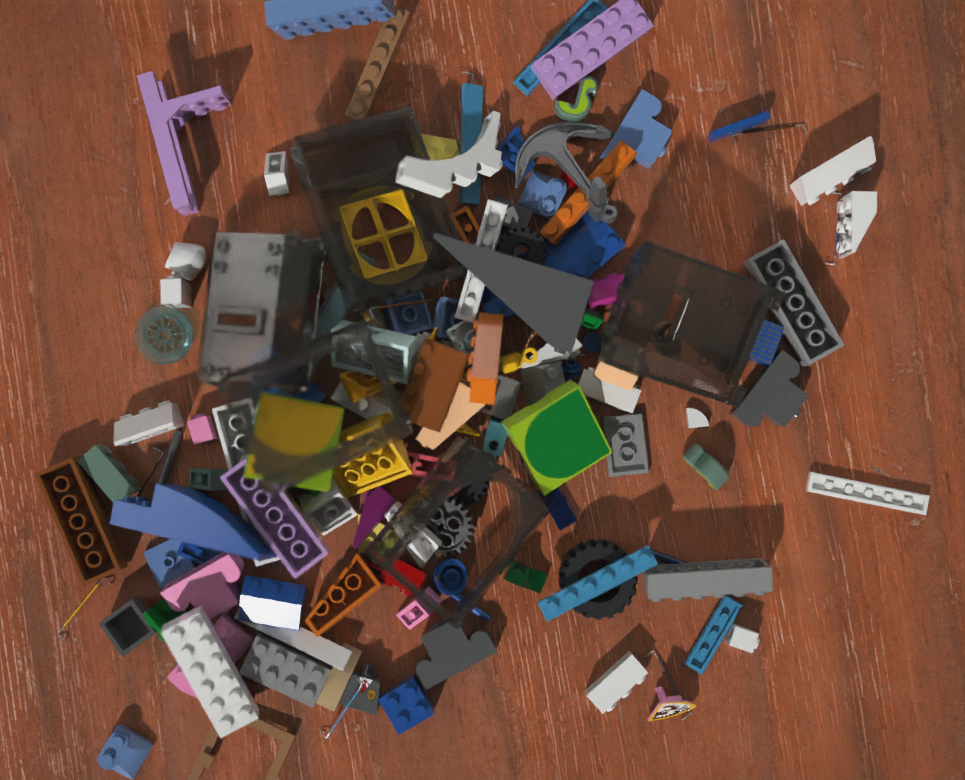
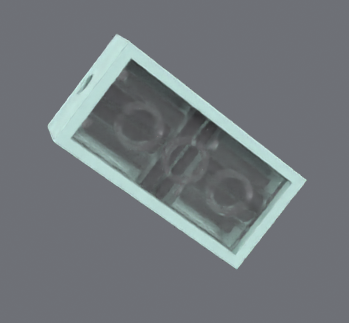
M342 320L332 329V366L407 384L417 360L418 337Z

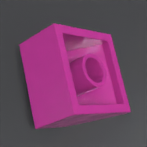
M617 273L606 275V279L598 281L597 278L591 279L594 283L587 302L588 308L593 310L630 298L632 292L623 274L617 276Z

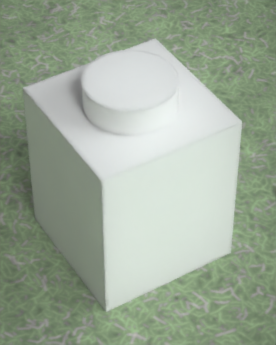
M732 623L725 642L729 646L753 653L754 649H757L760 638L756 631Z

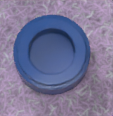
M591 332L584 336L582 345L587 352L595 353L601 349L603 340L599 334Z

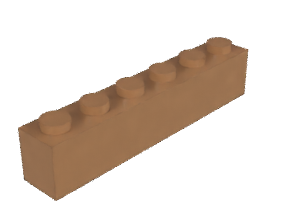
M395 5V17L383 22L345 113L348 122L365 129L411 22L410 12Z

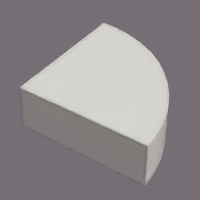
M686 408L688 428L709 426L708 420L702 412L693 408Z

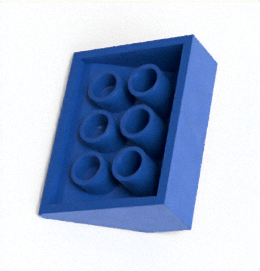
M587 210L556 246L546 237L543 238L544 244L547 247L546 262L543 266L588 279L618 254L626 244L607 223L602 220L595 223ZM529 250L524 254L526 258H528Z

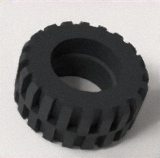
M588 539L587 542H580L575 548H571L567 556L563 557L561 561L562 565L558 572L559 587L563 589L578 581L582 567L590 561L603 560L611 564L628 554L615 543L604 539ZM634 576L615 586L607 595L598 598L594 597L573 608V610L586 618L594 617L596 620H602V617L609 619L614 617L613 614L617 612L619 614L624 611L623 608L631 604L632 596L636 595L637 589L635 587L638 584V577Z

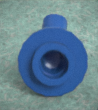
M567 360L562 364L563 374L567 375L566 382L568 380L574 382L575 375L580 373L581 365L574 360Z

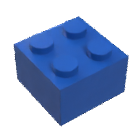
M416 674L409 676L382 692L378 698L398 735L431 717L435 712V707Z

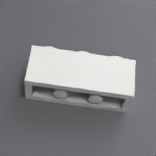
M589 367L588 370H582L577 384L580 385L584 396L625 412L633 413L641 390L637 389L638 385L634 384L632 390L629 391L593 377L595 368Z
M629 650L585 690L586 696L602 714L606 711L610 712L615 708L616 702L621 697L625 698L631 693V688L635 684L639 685L647 678L648 671Z

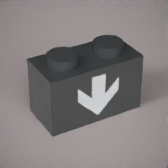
M495 197L494 201L508 205L502 228L511 230L512 228L528 227L533 210L500 197Z

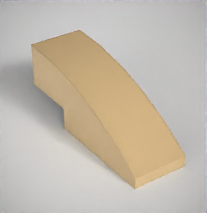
M344 642L342 647L353 653L344 671L332 667L316 701V704L331 711H335L363 651Z

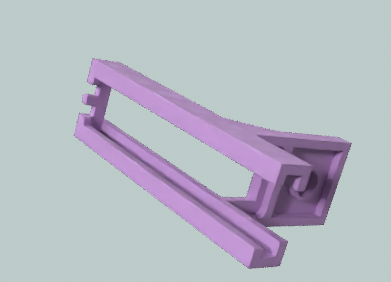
M153 71L137 75L173 209L183 216L200 212L178 131L194 115L204 116L208 111L226 109L227 106L232 105L230 97L221 86L169 100L164 83L157 81L156 74Z

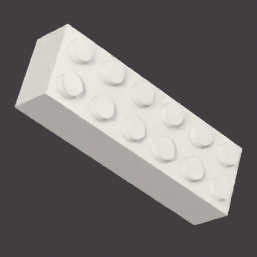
M202 605L163 625L161 630L163 638L220 738L259 719V708Z

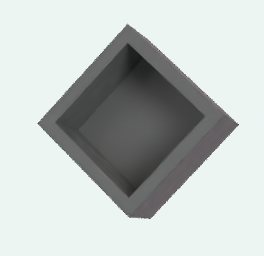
M140 595L131 599L99 623L122 657L157 633L155 628L150 627L144 620L143 613L149 608Z

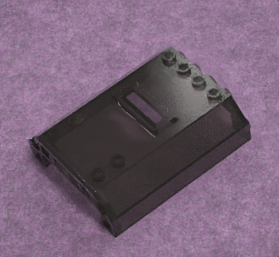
M215 232L213 234L196 380H204V385L219 386V383L222 382L224 387L236 388V384H241L240 388L253 390V386H258L257 390L270 391V388L287 389V394L300 395V391L308 392L326 243L310 238H293L292 235L235 232ZM222 314L257 317L256 326L222 324Z
M645 241L633 255L630 262L626 264L624 269L625 276L617 287L616 300L611 304L608 321L602 327L600 360L607 365L739 408L746 388L738 383L768 308L778 311L785 291ZM676 294L682 298L665 338L659 336L673 297Z

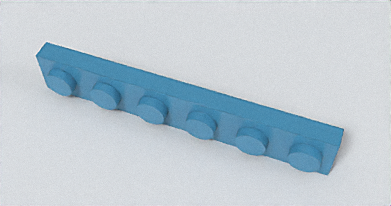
M646 545L537 603L548 622L658 565L649 546Z

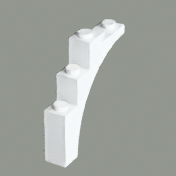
M492 111L484 119L481 133L475 144L462 155L439 161L421 160L406 156L398 165L395 182L441 198L451 191L453 183L467 187L476 180L478 173L491 177L502 167V152L496 150L498 145L497 133L501 127V122L499 121L501 113Z

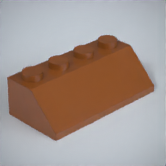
M425 338L396 415L411 423L440 433L470 355L441 342Z

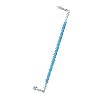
M359 676L356 677V679H357L360 683H362V682L359 680V679H361V678H360ZM363 683L356 691V693L354 694V696L352 697V699L350 700V702L348 703V705L346 706V708L344 709V711L342 712V714L330 730L329 734L333 731V729L335 728V726L337 725V723L339 722V720L341 719V717L343 716V714L345 713V711L357 695Z

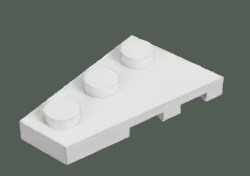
M397 501L388 511L385 518L420 569H422L441 545L442 541Z

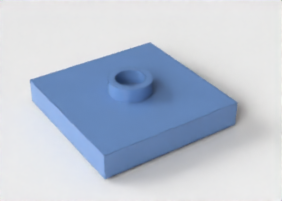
M170 539L143 552L160 589L196 567L194 561L176 554L182 541Z

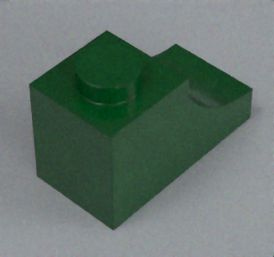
M511 558L503 575L504 580L537 593H541L548 574Z

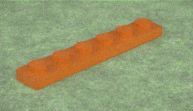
M621 140L590 174L588 180L592 183V179L599 176L608 188L638 154ZM580 187L539 231L554 246L559 243L588 210L587 195Z

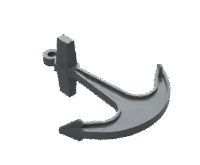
M578 121L559 122L538 130L525 141L518 153L515 166V188H518L526 174L529 163L534 158L541 156L550 157L587 195L588 212L595 223L601 220L605 223H613L617 218V209L614 206L608 205L607 185L599 176L592 179V183H590L568 151L566 144L575 137L596 138L598 140L611 138L614 136V132L601 125L597 126Z

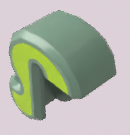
M591 76L581 79L575 105L555 100L554 111L560 119L580 122L587 117L592 103L590 97L595 98L598 91L596 79Z
M694 443L682 455L685 462L698 472L712 489L719 490L729 480V473L699 444Z

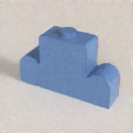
M643 89L641 90L600 157L599 163L607 157L621 140L638 154L633 160L648 169L652 167L658 156L662 158L668 148L665 144L671 136L672 130L655 120L662 108L658 98Z

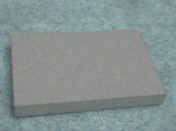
M643 413L602 417L604 436L613 452L606 457L608 476L615 477L649 473Z

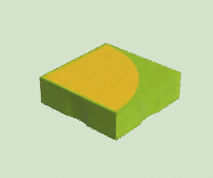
M260 392L243 477L272 483H287L300 488L328 492L331 485L344 408Z

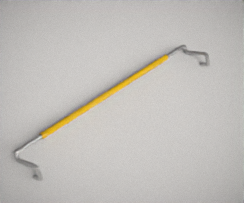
M100 582L92 589V591L88 594V596L83 600V602L79 605V607L74 611V613L70 616V618L65 622V624L63 625V627H65L66 624L71 620V618L75 615V613L80 609V607L84 604V602L89 598V596L93 593V591L98 587V585L100 584ZM59 632L57 633L63 641H67L66 639L64 640Z

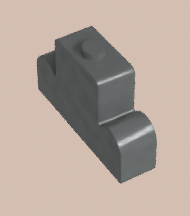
M777 351L771 365L763 369L729 415L742 425L748 427L758 426L762 422L763 416L776 426L785 427L791 419H795L801 412L799 408L808 397L805 392L789 381V379L795 378L799 374V363L785 351Z
M453 616L444 622L441 619L431 625L433 628L422 634L421 640L430 656H424L419 659L416 666V674L424 690H427L497 652V647L486 629L476 628L468 637L457 616Z

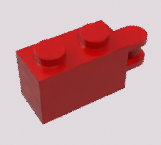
M374 551V557L372 561L368 562V565L381 572L379 578L382 579V582L390 587L393 585L399 587V591L407 596H411V594L416 596L427 575V571L420 569V567L393 553L388 558ZM381 559L386 561L384 568L379 565Z

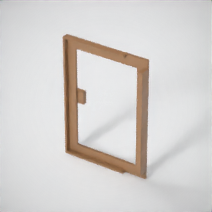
M259 717V719L247 725L282 741L265 780H277L293 745L295 735ZM213 724L188 780H199L204 767L210 769L216 757L211 754V751L219 735Z

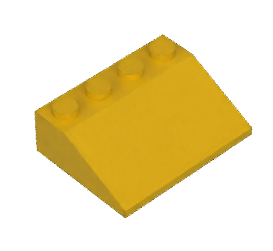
M388 411L340 431L332 477L347 498L413 473L400 431Z

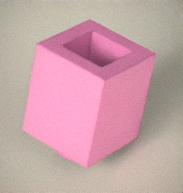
M204 413L192 416L193 420L187 421L194 445L218 439L211 416H204Z

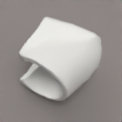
M175 242L165 267L173 270V275L193 281L207 261L205 248L197 244Z

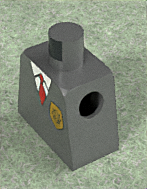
M365 662L363 672L354 671L339 701V705L347 706L363 683L349 708L376 716L382 678L374 676L377 665ZM359 676V677L361 678V679H359V680H360L362 683H360V682L356 679V677Z

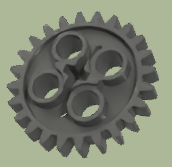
M442 492L437 497L434 493L429 497L425 496L413 510L414 516L426 527L427 525L431 526L434 531H430L442 541L436 550V556H439L441 552H443L444 557H447L449 552L452 556L457 552L461 553L464 548L466 549L469 546V542L471 543L474 538L472 535L476 532L473 529L476 522L470 521L474 514L467 513L470 507H463L464 500L458 503V496L451 499L450 493L443 497ZM435 509H438L441 514L436 513ZM453 518L457 519L459 521V524L455 523L453 521ZM445 535H448L452 540H448Z

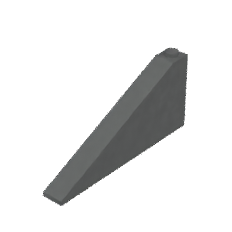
M433 234L434 239L550 346L554 347L555 352L566 354V351L572 353L594 281L440 234Z

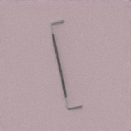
M651 651L649 654L654 652L655 656L657 657L660 665L665 671L667 677L669 678L676 692L678 693V695H680L678 689L676 688L675 684L673 683L672 679L670 678L660 659L656 655L655 651ZM690 710V714H688L684 719L682 718L681 720H685L689 715H691Z

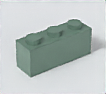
M94 445L77 462L114 503L115 499H123L124 496L133 497L141 490L138 486L139 482L134 476L128 475L124 464L113 458L112 451L106 445Z

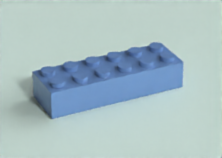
M394 0L264 1L266 26L284 39H294L298 35L311 36L314 32L319 31L324 33L331 32L335 28L348 29L351 25L356 24L368 25L372 21L385 22L389 18L395 17Z

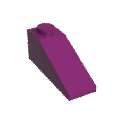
M380 486L368 490L365 494L366 499L353 542L354 549L359 547L386 516L393 504L397 502Z

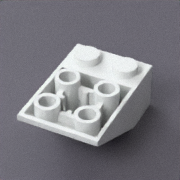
M852 191L839 199L837 213H840V221L837 222L836 226L837 233H839V241L836 245L839 259L855 253L877 213V192Z

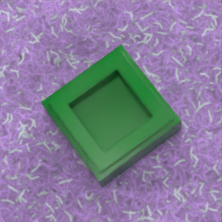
M586 307L581 325L596 331L603 322L605 315Z

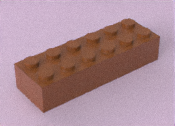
M81 456L68 458L35 473V477L82 586H85L128 567L91 479L77 462L81 458Z

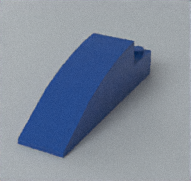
M156 483L152 502L147 501V498L142 496H124L123 499L114 500L110 524L256 560L277 557L272 547L246 520L215 499L192 488L177 483Z

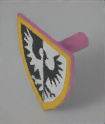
M660 686L656 688L660 702L647 721L673 717L697 706L693 702L682 700L681 695L666 697L664 688Z

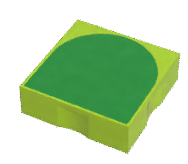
M568 380L547 393L538 402L524 407L501 422L513 446L519 451L523 464L535 487L544 496L613 453L580 385L572 380Z

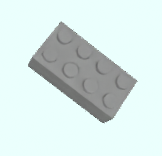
M260 632L256 636L239 674L314 708L333 666Z

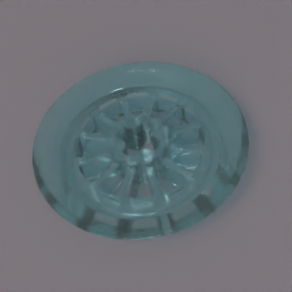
M160 306L149 310L141 317L136 327L135 340L139 351L146 359L157 364H171L182 359L189 351L193 342V328L187 316L180 310L173 307ZM166 319H170L166 327ZM161 320L162 327L157 323V321ZM175 321L177 324L174 327H172V324ZM154 324L158 328L157 331L151 328ZM180 327L181 332L174 333ZM150 331H153L156 333V335L149 336ZM168 331L169 339L162 340L163 336L161 333ZM182 335L181 340L174 338V336ZM157 338L152 344L150 343V339ZM173 340L179 342L177 347L172 342ZM159 343L157 350L154 349V346ZM169 344H170L171 347L173 348V350L170 351V352H169ZM163 346H164V347H165V352H164V353H161V350H162V348H163Z

